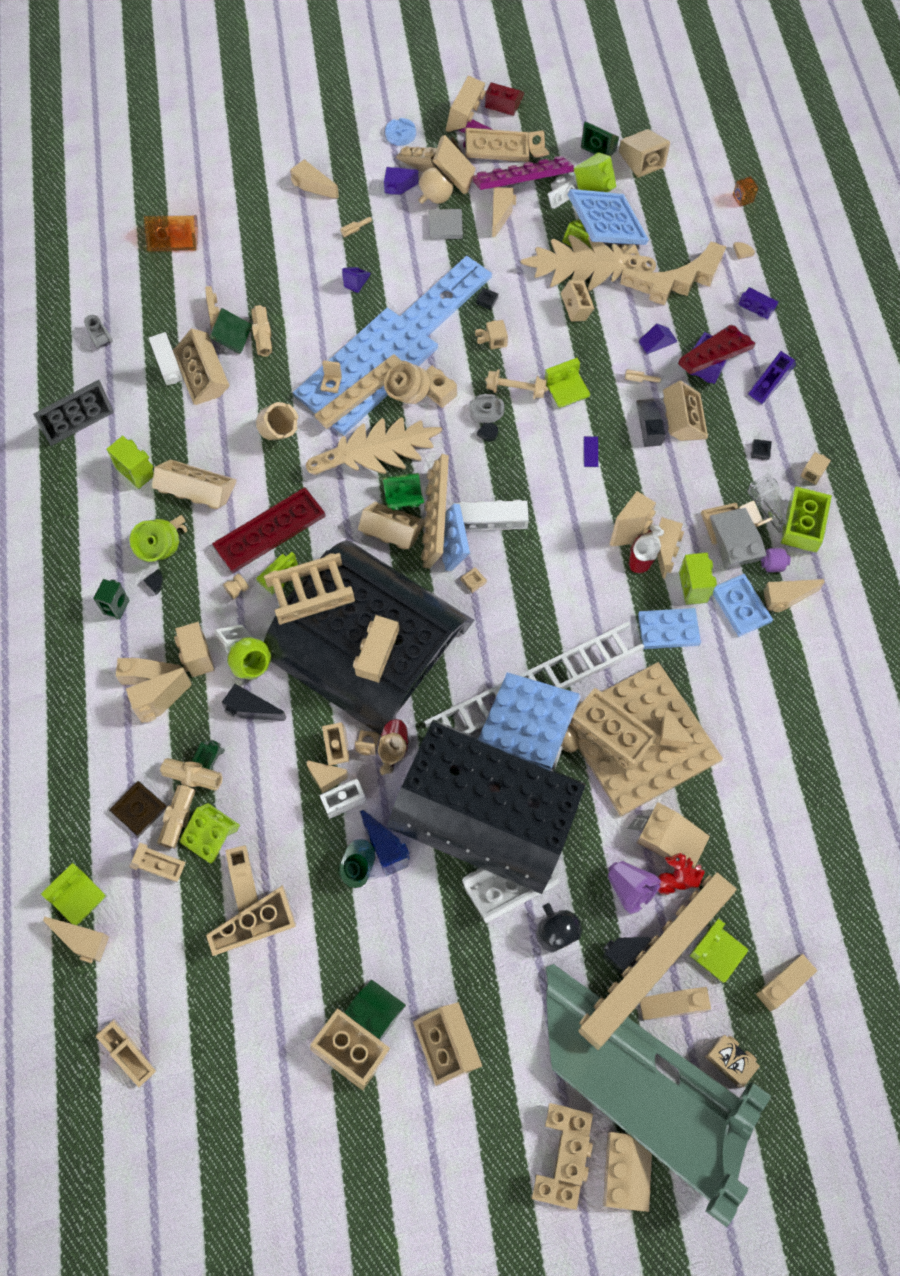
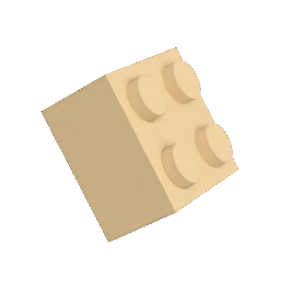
M199 622L175 628L177 636H174L177 648L179 647V658L181 664L184 665L185 671H189L192 677L215 671L207 641Z

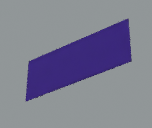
M584 436V467H599L598 437Z

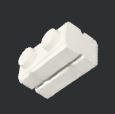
M358 779L320 795L329 819L355 808L356 805L366 803V797Z

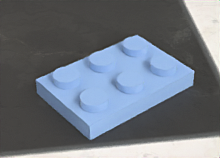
M454 503L445 512L442 560L446 571H453L470 554L460 504Z
M695 608L640 611L638 613L644 649L700 646L701 640Z

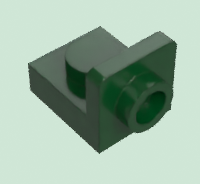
M214 740L201 742L191 762L199 763L202 765V768L212 770L218 756L223 754L225 749L221 748V744Z

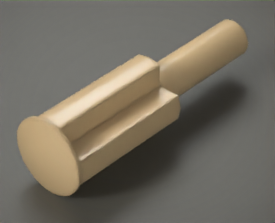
M371 217L358 223L354 221L340 228L342 236L345 238L359 231V227L372 221Z
M627 369L625 372V380L636 382L646 380L660 383L661 378L644 375L645 372Z

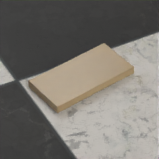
M466 128L465 157L528 162V132Z

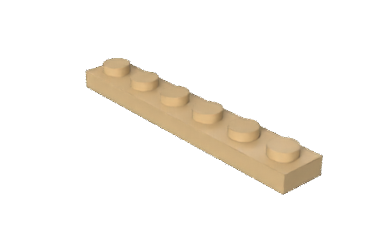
M395 354L390 356L315 414V418L326 429L331 427L383 387L388 368L393 363L401 360Z

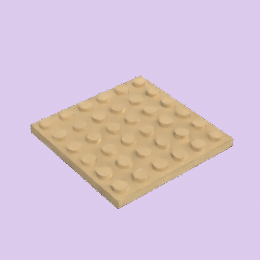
M659 662L602 692L659 735L632 770L628 767H622L615 757L605 754L601 749L602 747L588 741L585 734L581 731L574 730L579 740V751L620 817L723 760ZM669 710L693 738L694 741L688 749L659 744L662 717L665 711Z

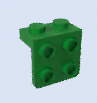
M419 473L383 478L388 508L399 510L402 509V506L418 507L424 503Z

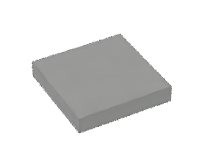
M429 210L430 239H463L462 210Z

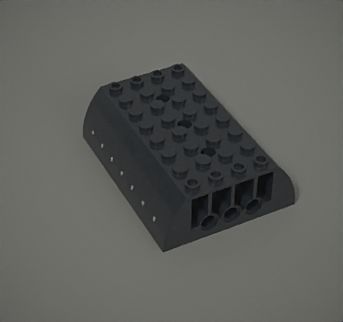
M432 720L400 788L386 828L542 894L559 860L586 784L439 721ZM455 768L459 770L460 775H452L449 770ZM495 785L499 788V791L492 792L488 786ZM528 802H535L538 805V808H530L528 806Z

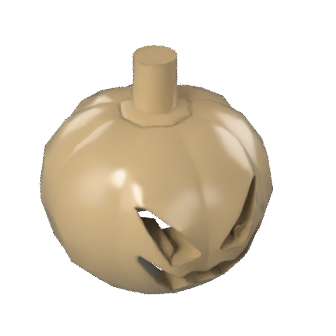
M437 167L429 168L420 176L419 186L423 195L418 201L421 204L427 199L436 204L444 203L449 199L453 192V184Z

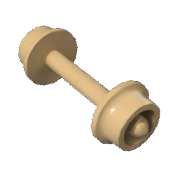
M498 369L497 371H489L488 377L485 378L487 382L486 389L493 390L494 393L497 392L498 385L534 391L533 399L535 400L536 398H544V393L548 391L546 387L547 380L541 379L539 376H537L535 384L499 378L500 369Z

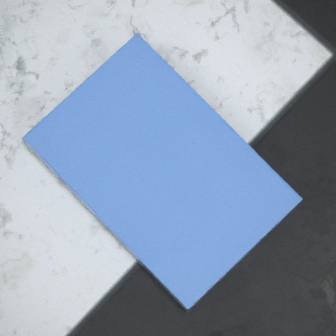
M745 574L723 582L714 588L713 596L738 637L773 621Z

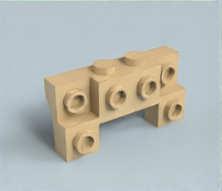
M549 1103L544 1127L561 1131L553 1178L535 1175L531 1199L577 1210L580 1187L582 1186V1181L586 1182L589 1168L585 1167L586 1158H590L593 1143H589V1135L593 1114Z

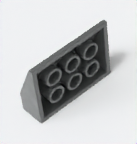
M97 380L37 411L33 415L45 438L53 446L113 414L114 411L100 380Z

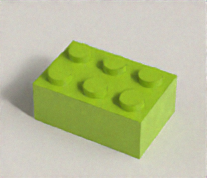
M795 486L789 499L780 544L817 553L823 543L832 495Z

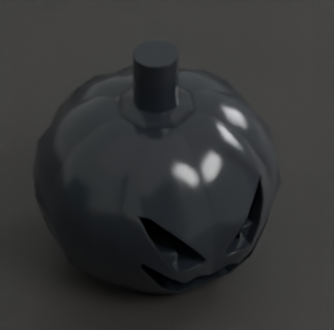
M550 903L542 906L546 917L538 923L536 937L544 950L554 953L581 939L582 926L576 914L569 910L554 912Z

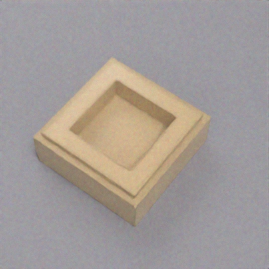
M476 567L460 577L462 583L471 593L487 583V580Z

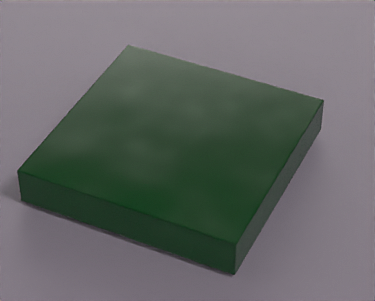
M221 308L209 338L241 354L252 324Z

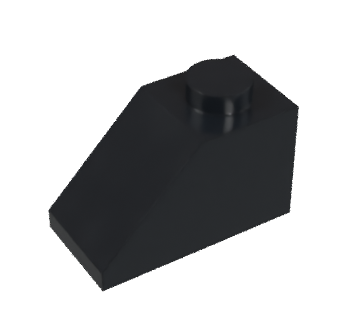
M619 937L615 942L610 940L603 948L606 952L602 957L622 975L652 939L650 937Z

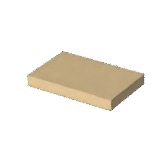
M444 135L440 138L433 162L463 194H466L469 191L476 168Z

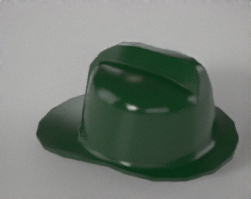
M357 839L352 841L346 848L343 858L338 865V874L342 882L347 886L360 888L366 884L375 861V850L372 844L367 840Z

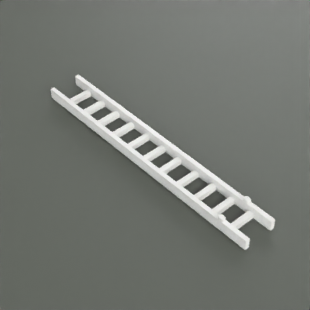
M627 622L518 676L537 681L534 675L545 670L555 687L565 689L642 651L644 645L642 643L627 650L618 635L630 628L631 624ZM613 637L622 654L612 659L601 643ZM594 645L597 646L606 661L595 667L584 651ZM578 653L589 669L579 675L576 674L568 658ZM563 662L572 678L560 684L550 667ZM502 684L424 721L425 727H429L432 720H442L443 724L451 726L447 717L460 712L469 728L463 732L472 735L482 730L486 721L474 726L465 709L477 703L487 720L489 712L482 700L492 695L497 697Z

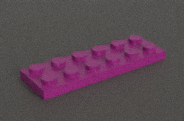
M558 156L554 160L542 159L539 160V163L527 162L523 166L517 167V165H512L504 170L496 168L488 173L481 171L472 177L473 183L480 190L574 172V165L563 156Z

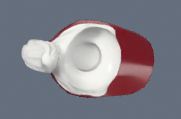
M652 525L647 533L641 534L633 541L630 547L629 567L633 572L644 573L651 567L661 548L659 536L664 534V530L658 525Z

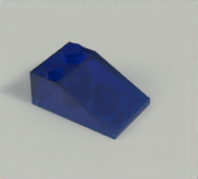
M361 810L362 823L385 876L387 877L409 867L410 853L406 844H401L397 836L365 810Z

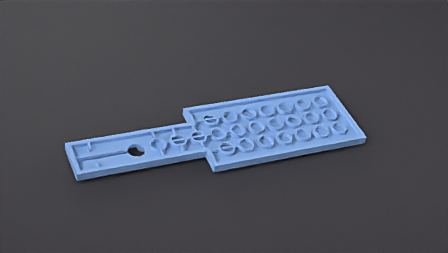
M466 256L401 316L387 307L328 360L339 362L341 366L342 379L338 393L321 391L324 377L322 366L293 392V396L314 413H317L393 354L401 361H407L420 366L438 349V344L428 336L490 280L492 273ZM448 291L452 293L453 297L451 299H442L440 294ZM328 381L326 383V386L329 388H332L336 385L334 381ZM383 386L333 424L332 427L345 436L388 395L385 387Z

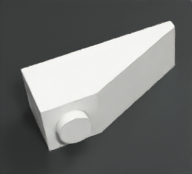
M166 332L149 337L166 386L182 381L183 378Z

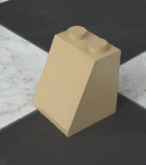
M647 129L620 140L619 153L637 178L665 167L670 141Z

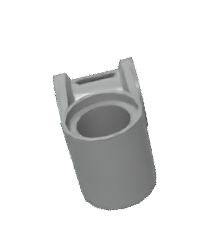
M88 315L84 319L86 329L97 349L103 344L113 342L109 332L103 326L98 316Z

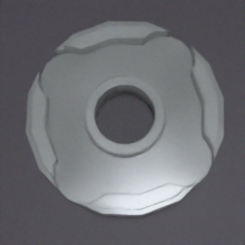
M493 394L479 395L474 401L470 402L469 412L471 417L478 422H495L504 414V403L502 399L499 400Z

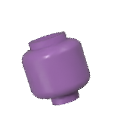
M768 548L765 551L767 556L761 559V566L767 572H784L791 561L790 555H787L783 548Z

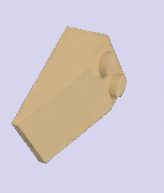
M182 667L126 688L133 711L143 723L151 722L156 717L161 716L192 684Z
M657 802L637 844L664 858L671 857L677 853H683L686 859L691 858V861H693L692 868H695L710 836L676 811Z

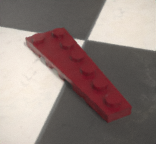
M729 325L681 357L678 365L689 374H692L752 350L756 343L748 335L739 331L736 326Z

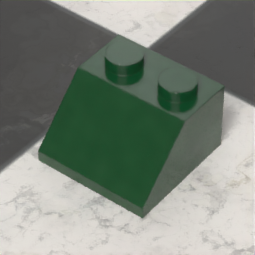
M585 121L581 148L594 155L599 152L612 156L617 150L619 136Z
M371 979L357 994L344 1014L382 1041L406 1007V1004Z

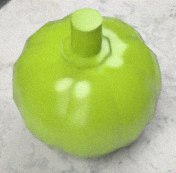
M245 637L235 642L230 647L227 656V663L232 673L238 678L254 680L262 676L268 670L271 661V654L267 645L263 641L251 637Z

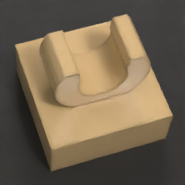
M182 515L170 521L176 530L181 528L184 533L187 532L186 526L182 525L185 522Z

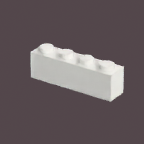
M497 500L495 502L478 501L467 503L462 501L454 503L460 504L465 531L528 529L527 501Z

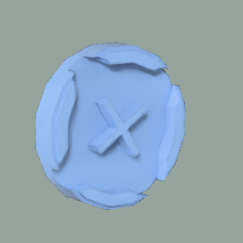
M399 118L396 121L393 119L385 127V137L394 145L403 146L410 144L416 137L415 125L409 119Z

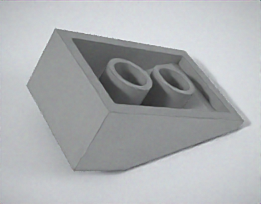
M746 508L710 516L725 569L757 562L767 556L762 538Z

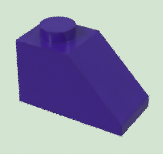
M386 167L384 193L401 195L419 184V170Z

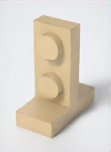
M139 843L129 867L135 870L139 868L177 883L186 862L147 848L148 845Z

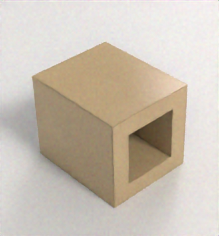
M814 452L800 477L816 485L831 460L822 454Z

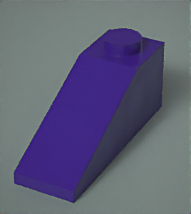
M780 351L748 395L763 404L796 366L795 360Z

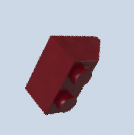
M491 82L485 93V108L514 116L524 96V92Z

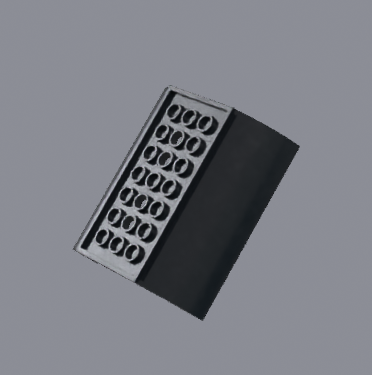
M345 540L336 544L330 550H326L320 558H324L328 554L340 553L342 565L337 567L344 587H352L355 602L280 625L275 615L264 638V643L271 654L272 663L381 736L385 725L389 721L396 719V714L457 634L460 632L464 635L475 620L355 543ZM330 569L320 571L319 575L325 593L336 591L337 588ZM305 576L301 583L306 599L317 597L318 594L312 576ZM295 589L286 598L287 605L298 603L299 600ZM347 607H354L356 609L352 614L345 612ZM376 615L399 622V632L396 638L403 639L401 645H393L379 683L356 676L355 668L353 667L356 656H360L362 651L360 650L362 640L368 636V625L370 621H374Z

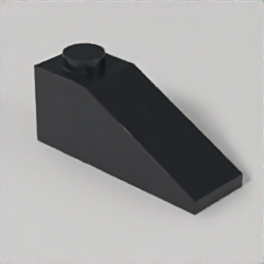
M637 400L636 404L644 447L662 446L665 431L655 400Z
M237 684L232 686L221 702L225 709L224 711L232 717L236 715L243 719L285 721L286 719L283 710Z

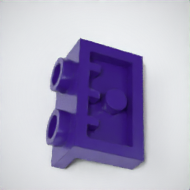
M748 287L746 292L742 293L738 305L768 320L779 302Z

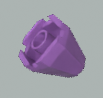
M624 861L614 862L608 869V879L624 909L630 915L639 912L642 909L640 905L642 903L647 905L660 889L659 884L661 880L657 876Z

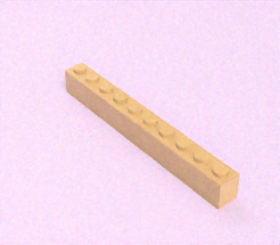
M716 873L713 877L709 875L701 884L704 888L700 892L696 890L690 896L689 900L691 902L687 907L684 905L680 907L676 912L678 917L675 921L669 920L662 928L665 932L661 937L656 935L649 943L651 948L647 952L643 950L635 959L638 963L633 968L629 966L622 973L621 976L624 979L619 984L615 981L608 989L610 995L605 1000L601 997L593 1007L596 1009L591 1016L587 1013L579 1022L581 1028L578 1032L597 1050L604 1045L735 893L737 889L719 873Z

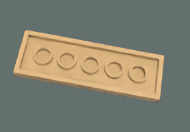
M441 454L438 460L434 461L432 468L428 469L426 476L429 481L425 492L428 496L424 510L427 512L423 523L425 533L422 539L424 549L421 560H423V567L428 569L443 554L449 455Z

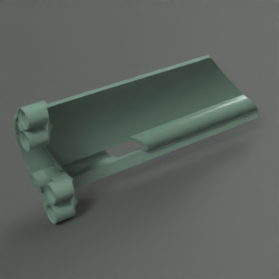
M555 964L547 966V1023L552 1070L709 1201L705 1212L725 1227H728L749 1189L738 1181L747 1142L760 1118V1113L766 1107L771 1095L753 1082H750L741 1096H736L628 1017L604 1045L597 1050L578 1031L581 1028L579 1022L587 1013L591 1016L596 1009L593 1007L601 997ZM656 1054L678 1069L680 1074L679 1085L657 1070L655 1065Z

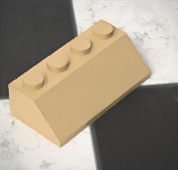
M191 328L175 347L173 353L193 404L198 405L221 397L230 385L208 333Z
M168 460L154 468L152 488L158 489L160 493H171L177 498H187L193 503H203L212 509H219L227 503L237 479L174 460Z

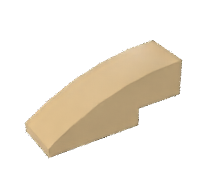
M112 1019L96 1034L95 1037L109 1051L110 1056L138 1088L156 1072L152 1064L115 1019Z

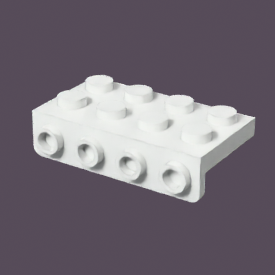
M482 868L469 873L462 879L467 894L485 923L540 894ZM554 872L543 892L559 884V880Z

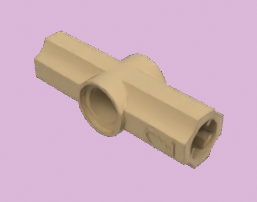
M258 305L251 309L254 340H256L257 353L265 357L272 353L270 339L272 336L266 307Z
M166 758L160 768L162 776L180 780L181 784L190 787L201 786L216 791L223 780L222 773L202 768V765L196 762L184 763Z
M184 785L177 786L172 803L166 808L164 813V825L157 841L159 845L175 849L181 830L185 828L189 819V808L195 794L194 789Z

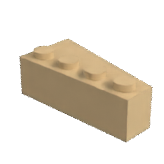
M284 884L210 931L206 936L212 955L214 956L296 927Z

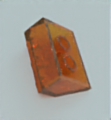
M197 215L144 216L147 251L197 250L199 233Z

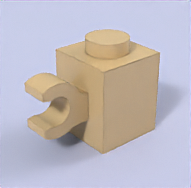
M503 320L487 322L486 331L483 329L475 330V336H482L477 338L478 344L488 341L491 350L507 347L508 334Z

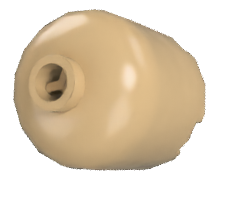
M276 402L260 411L256 418V428L259 434L268 440L284 439L296 432L297 419H299L298 414L290 404Z

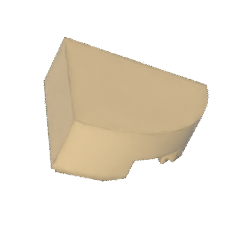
M734 242L733 248L738 259L754 256L755 251L751 246L742 242Z

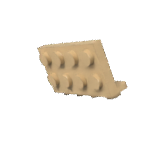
M596 688L591 691L575 710L569 724L574 730L585 734L588 741L602 747L601 749L605 754L615 757L622 767H628L630 770L635 767L659 736Z

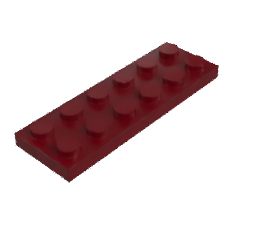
M304 487L213 542L212 545L233 574L326 517V513L307 488Z

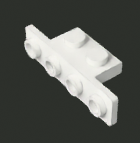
M575 172L559 176L554 182L550 183L552 191L548 193L551 208L555 209L568 201L569 197L567 194L570 189L578 190Z

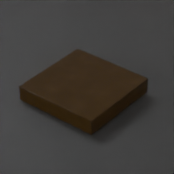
M137 781L109 811L135 835L140 837L166 810L167 806L140 781Z

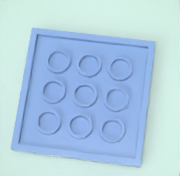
M569 190L567 195L592 242L646 245L649 241L624 194Z
M507 672L479 739L551 769L581 696L576 692Z

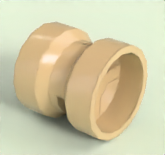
M239 573L233 576V581H227L223 584L224 589L232 599L237 598L240 591L245 592L249 589L248 584Z

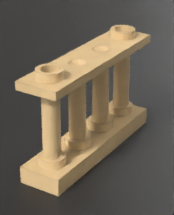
M340 553L328 554L324 558L281 571H272L268 575H264L267 588L273 586L280 607L275 609L279 625L355 602L352 587H344L337 567L342 565ZM330 569L337 588L336 591L325 593L319 575L320 571ZM307 575L312 576L318 594L317 597L306 599L300 580L301 577ZM292 580L299 601L298 603L287 605L281 583Z

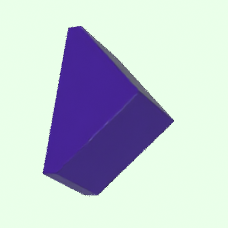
M358 267L343 268V285L345 288L359 293L371 273Z
M656 323L639 339V343L645 353L650 354L677 343V339L668 327Z

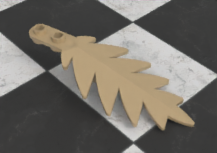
M572 235L568 238L573 251L563 243L552 239L551 244L555 253L536 247L537 256L528 257L520 261L521 264L537 268L535 278L555 270L550 287L561 283L572 273L571 280L584 281L593 273L588 291L600 285L612 272L611 281L614 282L621 275L624 268L650 273L656 269V262L651 257L623 254V251L615 244L612 245L611 250L603 242H592L590 237H588L592 247L591 250L585 243Z
M401 417L386 433L385 420L382 418L376 423L366 438V425L363 423L355 430L348 443L346 442V437L343 436L337 448L308 459L306 469L309 473L318 475L323 471L345 463L350 468L359 471V467L355 463L357 462L370 470L386 474V470L376 458L394 467L406 469V466L395 452L404 457L421 461V456L413 446L434 448L429 439L442 432V428H423V423L420 420L405 431L404 419Z

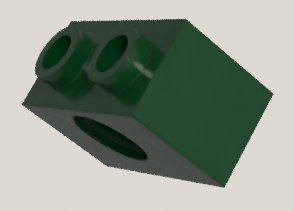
M103 579L93 597L102 614L119 620L130 601L121 583L114 579L110 581Z

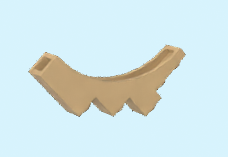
M710 241L706 250L697 259L685 266L670 271L650 273L624 268L620 284L650 294L649 300L665 305L671 291L688 296L694 282L710 287L723 259L726 246Z

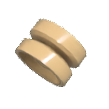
M397 361L388 368L385 374V391L390 397L398 401L416 404L426 396L429 390L430 380L425 369L410 362Z

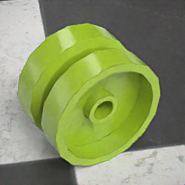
M164 519L146 520L136 524L129 538L133 553L139 559L147 562L158 561L172 556L179 544L176 528Z

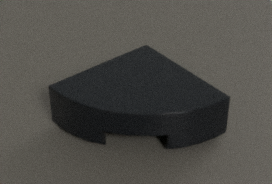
M159 569L143 580L155 595L161 591L163 576Z

